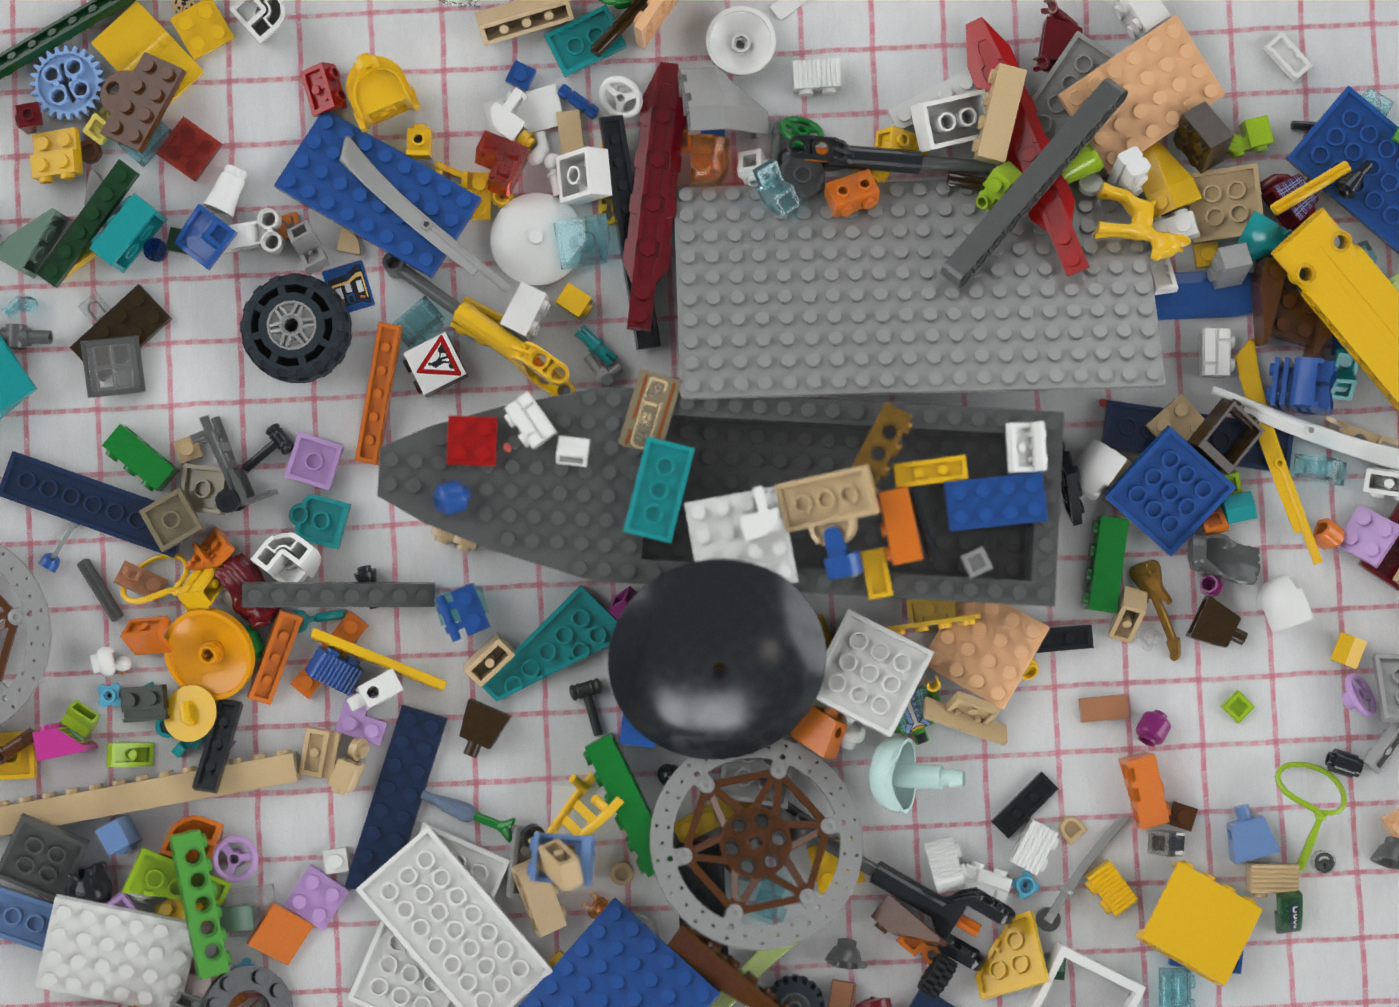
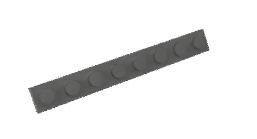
M242 582V607H435V582Z

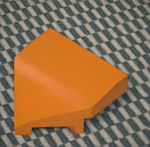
M215 526L201 545L196 542L192 543L195 549L194 555L191 556L190 561H187L185 568L188 570H200L218 567L233 553L235 548L223 530Z

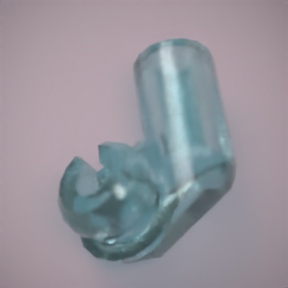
M18 295L2 311L11 318L19 310L35 311L38 303L33 297Z

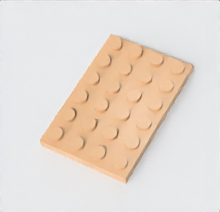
M1176 14L1065 89L1057 97L1069 116L1072 117L1106 78H1110L1128 91L1125 101L1089 143L1104 164L1103 170L1109 175L1119 153L1133 146H1137L1143 152L1178 128L1183 113L1204 101L1210 106L1226 94Z

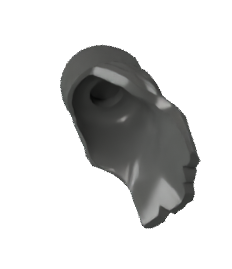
M1224 534L1192 535L1190 546L1187 549L1188 561L1192 570L1199 572L1203 570L1207 574L1219 576L1232 583L1254 585L1260 572V564L1258 563L1260 561L1258 556L1260 554L1259 548L1236 543Z

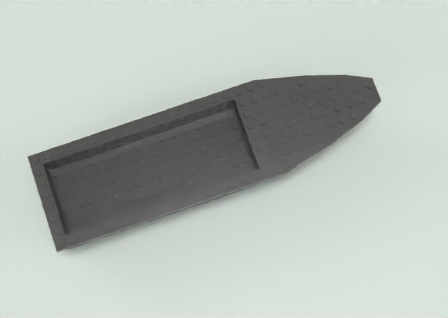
M601 387L535 400L558 432L535 450L531 446L527 448L518 437L521 434L518 427L512 428L504 416L507 412L504 408L506 406L468 415L498 418L496 467L447 465L448 421L424 428L380 447L377 496L428 525L506 555L591 581L648 584L671 569L695 562L684 503L753 491L752 489L758 486H763V488L774 487L779 483L851 468L885 402L798 397L684 400L680 397L679 391L664 441L692 447L695 450L671 544L623 532L643 451L618 444L633 395V388ZM887 402L912 415L910 422L913 425L907 436L902 434L898 442L902 446L895 458L890 457L887 463L890 469L885 479L879 478L876 487L879 488L877 494L895 489L892 464L965 455L969 478L966 480L1036 473H1008L1006 423L1044 421L1046 454L1048 458L1047 470L1038 471L1043 473L1048 521L949 532L944 490L945 482L908 487L909 491L917 489L938 560L928 562L916 523L923 559L892 566L891 561L887 562L893 596H888L887 598L1055 607L1064 412ZM886 426L882 430L885 438L893 439L896 433L892 427ZM559 436L590 439L587 467L556 464ZM505 443H509L511 445L510 452H505L503 450V445ZM874 448L871 451V456L874 460L881 461L884 458V452L880 448ZM457 480L463 486H467L470 491L471 500H468L466 510L451 515H445L442 511L438 512L433 501V493L436 492V487L440 484ZM881 513L857 518V530L854 537L847 543L849 551L859 550L862 552L888 547L886 537L882 538L879 523H883ZM809 528L789 532L798 582L792 584L801 593L868 596L863 572L861 575L839 581L828 579L823 558L828 557L826 546L817 544L812 539ZM983 546L993 569L970 579L960 556Z

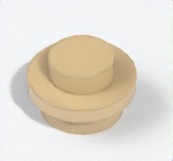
M354 738L348 747V755L355 761L365 758L369 752L368 741L364 738Z

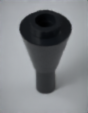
M1366 160L1357 170L1337 181L1335 186L1338 195L1345 199H1353L1364 176L1373 167V164Z
M371 565L357 568L358 572L353 574L357 582H376V568H371Z

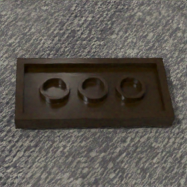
M138 284L70 348L82 361L80 341L138 335L141 348L172 318ZM126 345L113 346L115 364L125 363L128 360ZM108 347L95 348L97 366L110 365ZM111 369L98 370L99 380L105 382L112 375Z

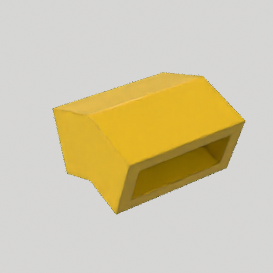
M1341 632L1330 660L1357 670L1367 642Z

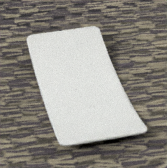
M777 0L770 5V8L778 19L782 20L807 0Z

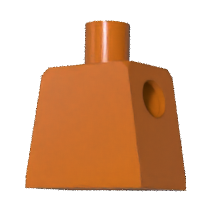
M813 705L806 716L793 729L790 736L822 758L835 760L847 728V723L837 717L838 711L828 706L823 708Z

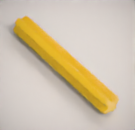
M1347 161L1339 163L1274 202L1270 206L1271 211L1275 216L1280 215L1351 172V167Z

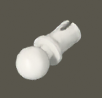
M550 153L545 157L544 165L550 171L547 174V178L550 179L553 197L558 198L556 157L559 155Z

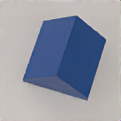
M623 714L619 744L654 748L657 744L642 735Z

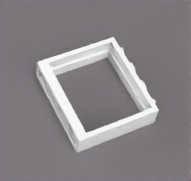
M1056 941L1045 963L1050 982L1034 986L1024 1007H1041L1064 958L1129 989L1130 992L1122 1007H1137L1146 987L1140 982Z

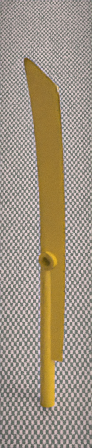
M1251 338L1235 355V365L1245 398L1267 405L1259 372L1255 341ZM1260 422L1259 425L1265 431L1259 437V442L1294 533L1302 532L1313 564H1319L1323 561L1289 472L1275 429Z

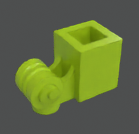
M1264 115L1244 120L1239 125L1242 138L1238 134L1232 133L1234 137L1226 154L1231 155V159H1237L1245 156V152L1254 151V154L1267 151L1268 147L1274 142L1268 116Z
M1010 161L995 167L982 184L985 188L979 192L976 198V205L988 213L1022 173Z

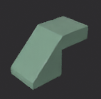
M251 905L220 906L222 911V918H219L220 927H224L226 932L254 929Z

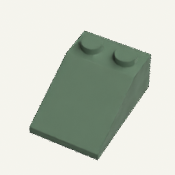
M51 208L0 243V260L35 279L37 271L47 259L70 218Z

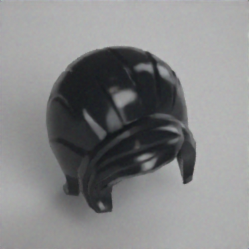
M106 861L97 862L87 869H79V878L74 874H69L70 882L64 889L65 893L69 897L100 903L108 902L112 897L113 886L111 879L103 869V866L107 865Z

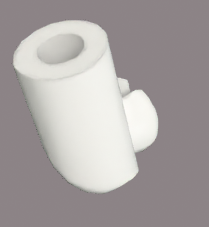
M545 131L534 134L537 146L527 156L529 164L533 166L543 163L545 157L549 154L550 149Z

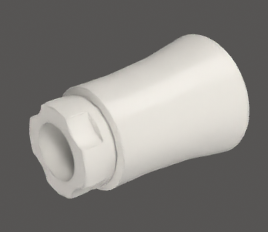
M226 165L224 171L220 173L211 193L202 205L220 216L233 219L239 196L245 185L244 180L247 177V173L233 165Z

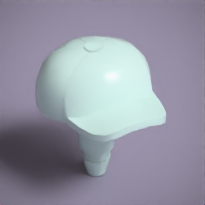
M895 737L884 740L875 748L868 778L872 795L883 808L895 813H907L913 806L916 788L942 790L943 786L949 788L965 785L966 774L951 768L944 769L941 765L917 764L913 740L907 737Z

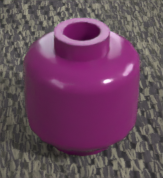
M1162 711L1145 712L1136 727L1138 739L1151 747L1160 745L1166 739L1171 729V724L1167 720V715Z

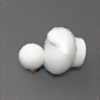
M101 647L96 654L90 655L93 673H101L104 676H111L116 670L124 675V672L131 668L132 662L127 656H120L114 661L113 653L115 650L112 647Z
M842 713L838 714V718L847 723L840 746L845 749L854 750L856 745L865 739V728L853 724L856 720Z

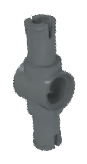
M6 324L5 327L0 329V335L10 349L24 350L32 344H52L53 332L51 330H32L23 324Z

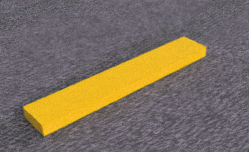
M313 628L310 638L317 642L331 646L384 669L390 670L393 668L395 673L436 690L443 691L447 684V681L319 629Z

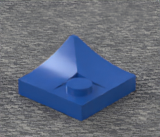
M198 204L181 229L175 244L206 269L210 270L238 233L201 204Z

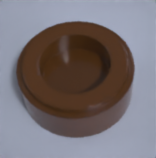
M87 139L82 141V161L87 164L97 163L102 157L101 146L94 140Z

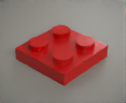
M448 416L446 464L496 467L498 418Z

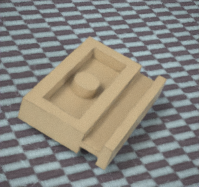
M310 726L306 727L298 774L329 780L332 777L331 773L334 772L333 768H336L334 764L337 763L342 732H333Z

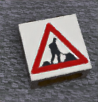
M446 332L403 353L406 358L403 360V363L408 373L413 372L416 378L413 383L418 393H423L426 397L469 377Z

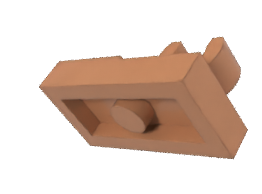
M124 560L113 583L144 597L163 590L168 580ZM160 598L155 599V600H152V601H154V602L157 603Z

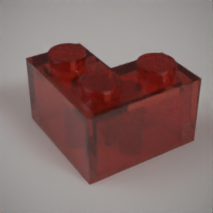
M485 130L476 147L475 163L491 169L487 190L509 199L527 163L529 147Z

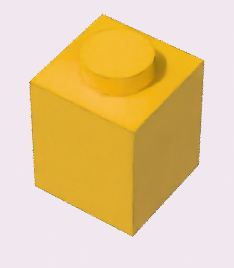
M569 282L555 301L557 306L579 320L583 316L587 317L594 307L592 305V298Z

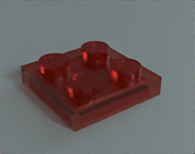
M183 116L156 155L196 182L223 144Z

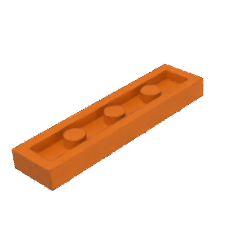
M282 609L278 610L248 691V699L271 705L301 625L302 615Z
M349 611L331 635L355 644L370 625L354 612ZM322 644V647H324V648L327 649L328 646L325 645V644ZM338 650L340 652V656L344 657L347 654L345 652ZM307 663L290 685L307 699H310L322 685V682L311 678L305 671Z

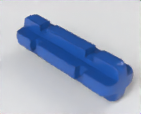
M566 84L559 88L557 93L562 99H567L568 103L582 113L586 112L585 114L589 118H596L600 111L593 103L590 104V101L576 91L572 92V88Z

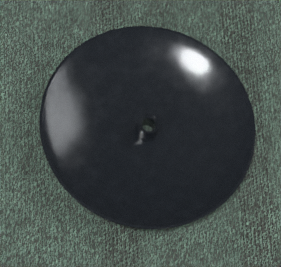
M733 559L695 561L671 569L653 579L624 608L613 630L608 652L610 685L614 697L628 721L642 735L658 746L683 756L700 759L740 757L764 749L780 740L795 728L809 712L821 689L826 669V644L822 626L816 612L805 596L791 582L779 574L754 563ZM716 663L724 664L720 668L713 667Z

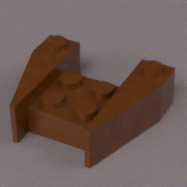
M1265 257L1257 260L1251 280L1255 346L1268 344L1270 337L1303 346L1305 348L1302 357L1316 358L1331 335V331L1302 298L1301 293L1283 288L1287 272L1276 259Z

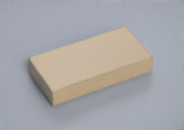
M580 111L556 112L561 155L584 148Z

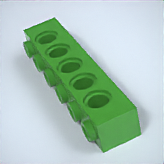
M199 829L168 835L197 977L202 980L230 972L229 965H232V959L229 950L225 951L224 942L227 941L225 928L220 927L219 918H222L220 904L215 903L214 895L217 894V887L215 881L210 879L209 871H212V863L210 857L205 855L204 848L208 846L206 835L201 833ZM191 849H195L197 858L193 862H187L186 853ZM200 873L202 876L201 883L197 886H192V875ZM199 897H206L207 904L203 909L196 908L195 903ZM206 920H210L212 923L211 929L206 933H202L200 930L201 924ZM210 944H215L217 948L215 954L206 956V947Z

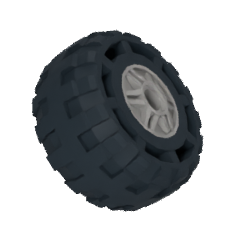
M289 273V275H278L269 279L267 283L262 286L260 285L252 292L254 294L248 302L246 301L242 310L243 317L242 321H240V332L246 353L261 371L280 381L309 383L327 376L338 364H341L351 344L352 321L346 304L331 286L313 276ZM298 324L297 330L292 332L293 327Z

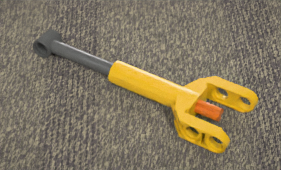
M389 253L384 255L382 264L391 278H402L453 314L454 322L511 361L527 379L552 397L558 396V391L563 386L570 387L571 393L576 392L574 385L569 381L570 373L568 367L537 344L521 341L468 302L461 304L407 266L403 261ZM393 262H400L397 268H390ZM541 355L546 358V363L542 361ZM556 369L564 370L565 377L557 373ZM540 377L550 383L542 384L540 382Z

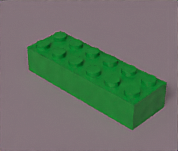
M613 732L587 744L584 747L586 751H584L583 755L589 766L593 764L596 770L593 775L598 786H604L606 790L604 796L606 803L610 804L616 796L624 802L616 811L615 821L619 829H625L628 835L625 841L630 851H635L638 856L636 864L641 874L646 872L649 878L655 875L651 862L649 838L653 814ZM667 857V860L671 862L672 858Z

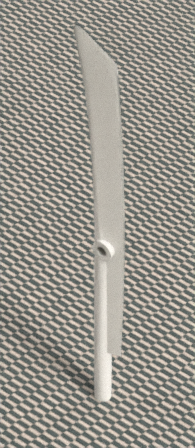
M1216 386L1211 388V395L1221 399L1238 400L1244 405L1245 408L1243 410L1247 414H1252L1266 425L1334 451L1393 470H1399L1398 448L1352 437Z

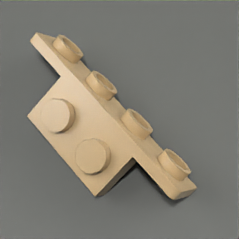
M960 691L947 703L929 697L923 699V717L925 719L1002 746L1007 744V726L993 720L1000 713L999 708L994 703Z

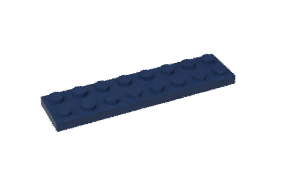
M1108 400L1101 442L1112 449L1142 453L1156 438L1145 425L1164 408ZM1200 413L1204 419L1209 415ZM1225 417L1207 441L1224 455L1245 427L1235 418ZM1274 428L1288 469H1290L1294 435ZM1259 439L1236 467L1270 472Z
M12 451L0 483V497L173 558L177 554L181 543L166 552H161L139 513V510L155 502V500Z
M404 704L401 706L344 887L354 890L358 888L409 843L422 803L420 797L423 790H426L448 718Z

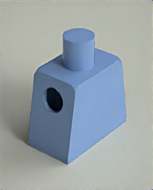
M1248 804L1235 806L1237 820L1228 822L1226 825L1230 860L1237 864L1280 852L1264 816L1259 814L1251 816Z

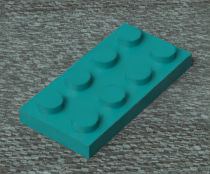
M647 436L623 532L671 544L695 448Z

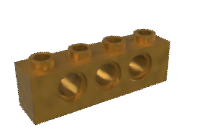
M887 402L883 405L851 467L869 464L870 471L873 474L872 481L876 494L879 490L876 487L879 478L884 480L890 469V466L887 465L890 457L895 458L902 446L898 443L902 434L907 436L913 425L910 422L912 415ZM890 426L895 430L896 434L893 439H887L883 436L882 430L884 427ZM872 449H882L884 452L883 460H874L871 456Z

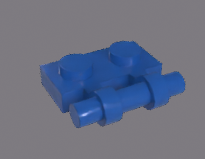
M474 583L451 591L454 600L447 603L444 595L435 598L438 604L437 611L439 614H442L446 624L445 631L447 634H450L452 642L461 639L458 630L465 628L467 635L470 636L491 627ZM457 608L462 620L455 623L450 611Z

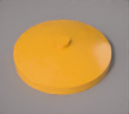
M211 607L209 609H193L182 614L169 627L165 639L172 646L173 651L164 653V658L171 676L180 687L188 685L200 686L206 689L213 696L214 700H222L236 694L248 683L255 666L254 646L247 630L232 615Z

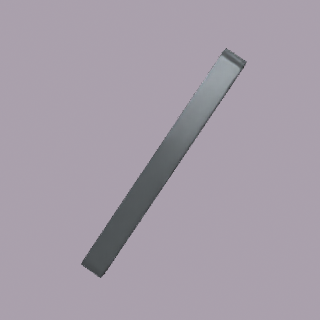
M1110 78L1104 79L942 266L940 274L957 287L962 288L1122 105L1128 95V91Z

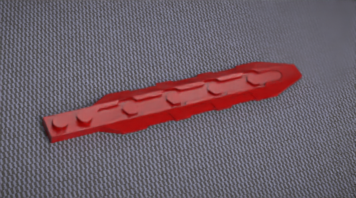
M983 17L966 24L967 67L976 89H985L986 93L990 91L991 83H988L991 69H995L999 63L1018 68L1019 65L1011 46ZM1025 85L1023 86L1006 157V162L1010 161L1021 173L1028 168L1050 142L1036 114L1037 108L1032 96L1028 94ZM1061 174L1031 208L1028 215L1033 223L1049 233L1067 277L1090 266L1072 225L1075 199L1067 180Z

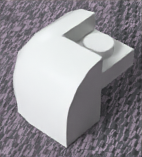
M239 0L229 9L260 45L281 27L286 16L283 0Z
M1091 439L1079 458L1075 459L1072 464L1073 466L1077 465L1081 479L1078 480V483L1081 486L1083 495L1091 501L1097 499L1102 489L1106 485L1109 486L1127 458L1106 444Z
M290 532L270 536L250 560L277 582H304L308 576L313 578L321 563V555L300 536Z
M1290 574L1269 580L1257 592V610H1264L1272 632L1284 630L1314 619L1302 588L1297 589L1292 582L1294 577Z

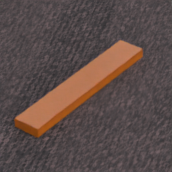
M378 322L355 461L379 465L380 447L383 446L403 330L401 325Z

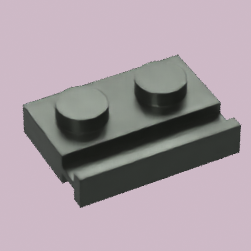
M166 684L120 689L121 707L125 717L123 723L170 718V715L167 713L169 705Z

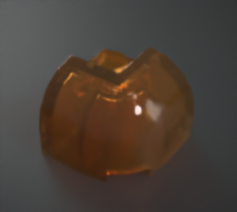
M711 134L692 135L690 187H712L722 184L727 177L729 169L730 140L728 138Z

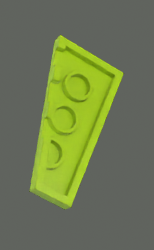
M142 847L121 892L181 900L173 859ZM195 873L191 877L192 886L199 885L202 881V876L200 873ZM210 874V879L215 881L217 887V894L214 895L215 903H219L222 906L232 883ZM199 897L196 902L207 904L206 897Z

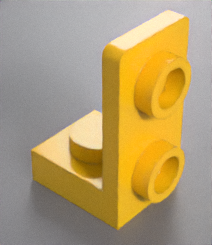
M895 126L876 131L875 147L919 151L916 133ZM929 151L921 152L922 156H928Z

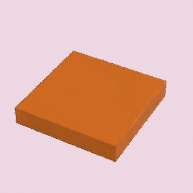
M272 901L247 940V945L289 965L314 925L298 914Z

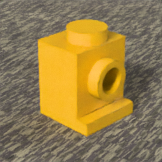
M413 124V128H407L406 155L414 160H432L433 131L431 128H427L426 124ZM423 137L421 143H416L415 138Z

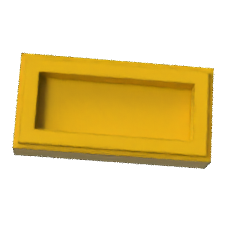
M884 547L860 552L868 599L873 600L893 596Z

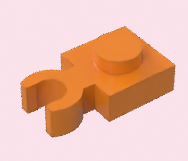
M904 937L896 939V942L912 955L916 956L920 951L923 959L929 964L933 961L927 957V953L930 950H934L938 954L940 953L938 947L933 944Z

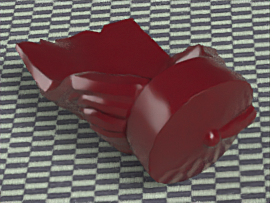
M240 553L234 557L230 556L223 562V566L219 567L214 576L229 592L234 612L246 619L255 630L261 629L273 622L278 610L282 609V607H242V582H266L260 568L246 555Z

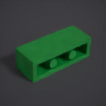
M119 424L102 444L107 450L105 454L115 462L120 460L125 464L123 469L133 477L137 474L143 479L141 484L152 492L154 489L162 492L179 472L177 467L125 425Z

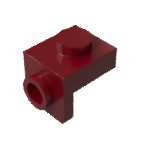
M31 102L15 105L17 113L15 120L18 128L26 134L37 133L36 126L43 125L40 103Z

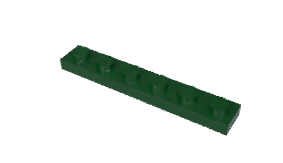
M118 159L36 274L53 287L58 288L140 174Z

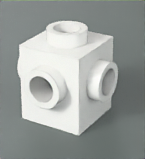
M761 148L738 152V165L736 166L738 178H742L745 185L752 187L769 183V173H772L771 162L769 159L766 160Z

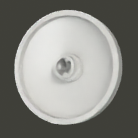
M529 193L514 198L499 211L491 228L490 245L496 263L509 278L518 283L522 281L532 287H543L561 281L574 270L583 252L584 234L578 216L568 204L560 203L559 198L553 197L550 194Z

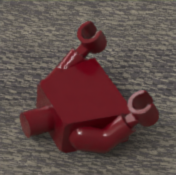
M1044 0L1048 8H1041V13L1049 14V16L1043 22L1038 57L1033 58V60L1037 61L1038 65L1033 67L1034 72L1042 70L1049 73L1077 30L1081 33L1083 32V28L1079 27L1075 20L1061 10L1055 0Z

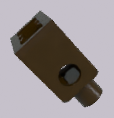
M1204 596L1185 637L1227 648L1230 641L1243 645L1248 633L1237 628L1241 620L1237 614L1213 597Z
M468 699L459 734L460 737L469 740L463 753L477 758L481 746L491 749L507 726L512 715L475 699Z

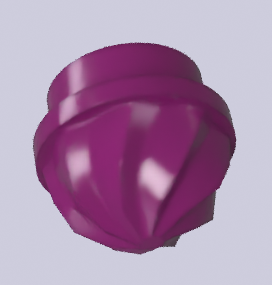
M1207 574L1200 580V591L1205 596L1215 597L1222 592L1223 581L1219 576Z

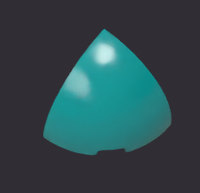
M1254 211L1237 244H1247L1252 261L1265 257L1273 258L1271 252L1292 232Z

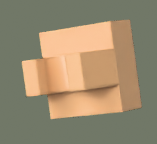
M1398 808L1380 818L1390 837L1399 838Z

